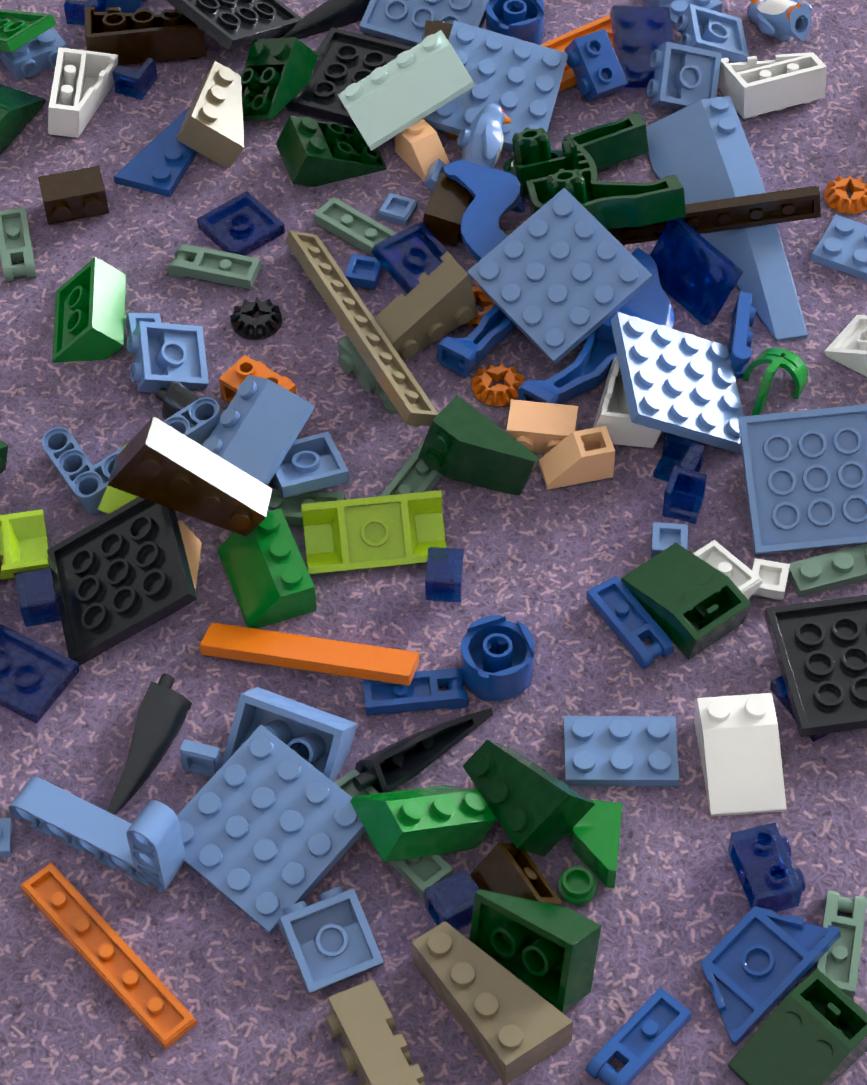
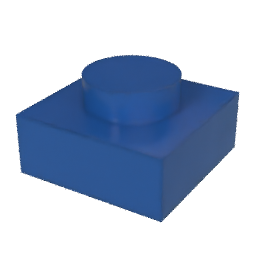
M352 254L344 275L354 287L375 290L383 270V259Z

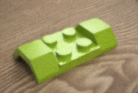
M441 490L301 504L309 574L449 560L445 541Z
M43 509L0 515V555H3L0 580L15 578L14 573L50 568L47 553L49 549L48 535Z

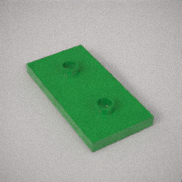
M0 9V51L11 53L57 25L53 15Z

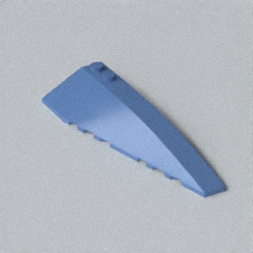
M731 96L701 99L646 127L649 149L647 155L653 173L658 180L676 174L684 187L685 204L766 193ZM776 224L699 234L716 260L720 261L726 269L729 278L732 281L734 280L741 291L752 293L751 305L756 308V315L776 342L808 337L797 292Z

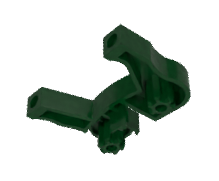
M639 112L630 114L618 121L599 125L573 135L569 133L563 137L562 150H551L549 136L544 128L530 129L527 127L524 131L513 135L514 157L506 161L503 170L517 177L520 183V193L523 196L528 195L532 215L565 188L606 229L640 227L687 217L684 187L676 174L650 183L598 182L597 170L649 152L646 124Z

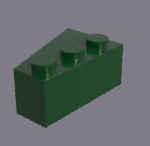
M486 740L463 765V768L481 792L516 848L545 857L595 805L594 802L572 790L570 786L548 774L546 770L516 750L490 740Z

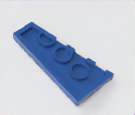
M189 107L114 176L116 184L171 197L198 153L176 140Z

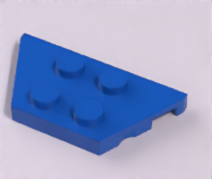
M754 906L700 962L730 1040L735 1046L750 1034L841 937V932L837 927L828 925V928L809 924L800 917L792 915L780 916L773 910Z

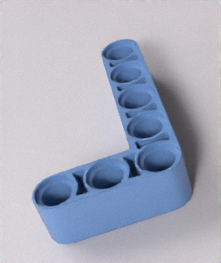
M204 397L189 404L163 422L203 446V443L209 438L219 422L222 412L217 401L213 398ZM55 427L48 430L44 434L41 444L54 467L84 510L91 514L104 513L97 510L109 482L115 459L122 451V448L93 465L66 428Z
M31 777L8 807L9 812L16 820L20 821L22 818L32 823L30 827L50 837L54 834L62 838V843L81 853L85 850L95 855L93 859L113 869L117 866L127 871L125 875L144 885L150 883L158 887V892L160 893L166 891L185 864L184 858L186 855L178 817L167 805L156 800H150L133 824L41 778Z

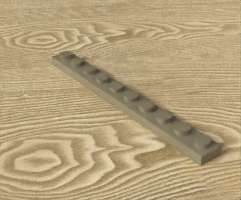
M289 231L285 242L367 364L390 402L396 408L405 424L413 427H419L420 425L430 426L432 420L439 413L318 235Z

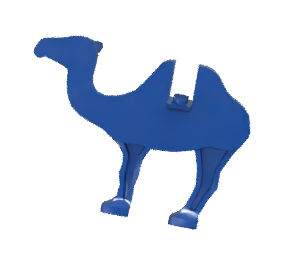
M457 160L447 164L444 168V173L448 178L455 180L466 188L474 197V200L463 214L461 237L466 248L479 262L509 236L499 228L498 222L501 217L510 210L522 213L525 211V206L520 196V183L516 176L466 160ZM636 248L632 255L652 274L653 280L617 312L673 329L675 323L673 307L669 297L660 285L657 264L648 253ZM494 305L491 310L482 316L477 328L466 338L444 337L437 345V361L442 366L466 378L488 352L503 341L517 326ZM616 313L587 337L583 349L571 365L547 380L525 381L517 389L519 396L516 400L563 404L582 393L597 388L608 376L617 353L611 319Z

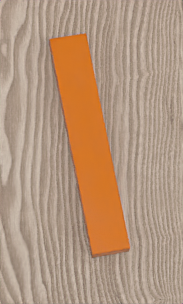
M211 622L199 645L201 655L406 686H410L420 662L419 652Z
M52 862L20 885L21 891L165 1050L197 1025V1021Z

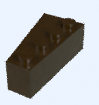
M85 6V40L87 51L117 54L118 65L155 61L165 62L185 58L196 59L207 56L204 32L198 29L196 24L188 17L174 9H164L161 14H154L148 8H138L135 13H121L119 7H109L108 12H96L95 7Z
M154 416L116 457L108 482V486L245 537L266 518L272 488Z

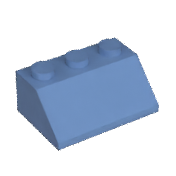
M247 375L245 380L239 385L237 393L229 406L221 414L220 420L213 432L203 443V447L268 486L315 406L269 379Z
M256 687L240 695L222 764H225L262 724L334 782L350 753L358 723Z

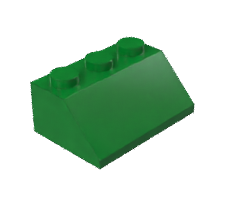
M94 257L56 291L52 362L106 360L113 353H117L122 349L125 343L126 274Z
M281 508L268 511L266 518L247 537L233 532L217 549L248 628L258 629L317 610L315 586Z
M441 785L354 796L350 801L383 862L474 849L480 845L496 821V817L479 789Z

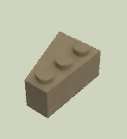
M214 61L198 86L176 140L226 168L232 166L244 149L241 76L230 68Z
M448 251L440 257L443 262L429 275L424 272L417 278L420 283L406 296L402 293L399 294L374 317L402 360L413 357L423 348L441 340L446 334L461 325L469 323L474 317L479 315L469 275Z

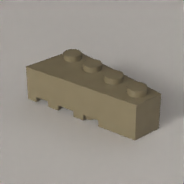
M446 921L412 941V960L414 965L505 1085L572 1042L573 1021Z
M373 979L328 997L330 1013L324 1015L327 1027L332 1038L340 1036L345 1047L340 1050L341 1058L348 1073L356 1072L360 1081L358 1085H425V1077L418 1063L409 1066L412 1064L408 1044L402 1033L393 1035L391 1031L396 1028L394 1018Z

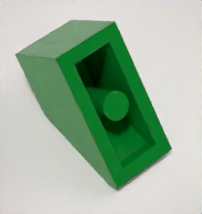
M591 800L595 805L565 836H572V851L606 887L615 888L623 803Z

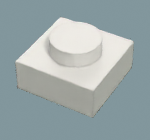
M755 558L752 571L763 579V582L753 595L783 600L790 564Z

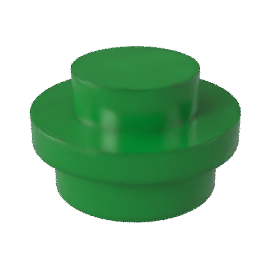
M581 866L567 869L558 880L560 896L563 900L573 905H583L590 902L597 891V881L594 875L588 869Z

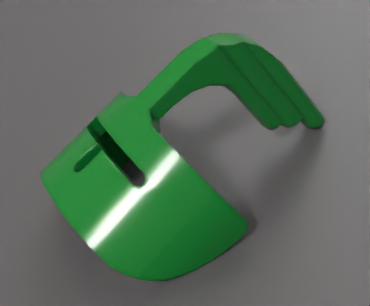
M770 348L761 352L747 367L742 378L745 381H749L750 375L757 365L770 364L760 382L751 416L760 415L772 380L779 368H784L792 376L795 384L793 398L799 399L808 380V370L804 361L798 355L786 349Z

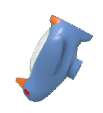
M751 0L747 9V15L763 34L775 37L780 41L789 40L791 37L805 41L812 21L811 11L813 8L804 0Z
M498 104L485 106L475 117L468 129L463 128L461 130L457 145L462 147V160L494 168L500 157L504 142L501 125L511 123V119L505 115L503 109Z

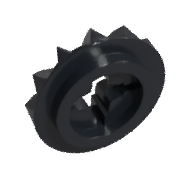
M258 297L254 302L244 299L242 306H234V312L230 315L231 326L234 332L250 340L268 338L275 334L282 324L280 308L273 305L270 299L261 302ZM258 312L260 314L259 320H257V324H254L252 318Z

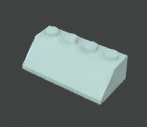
M442 30L435 34L427 36L421 43L410 50L401 52L397 58L383 67L376 68L370 75L359 82L349 85L338 96L372 151L476 85Z

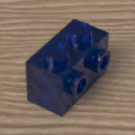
M776 823L731 833L728 853L750 908L752 909L754 906L777 912L799 906L801 894L805 891L804 877L799 868L794 869L790 859L791 847L785 835H780Z

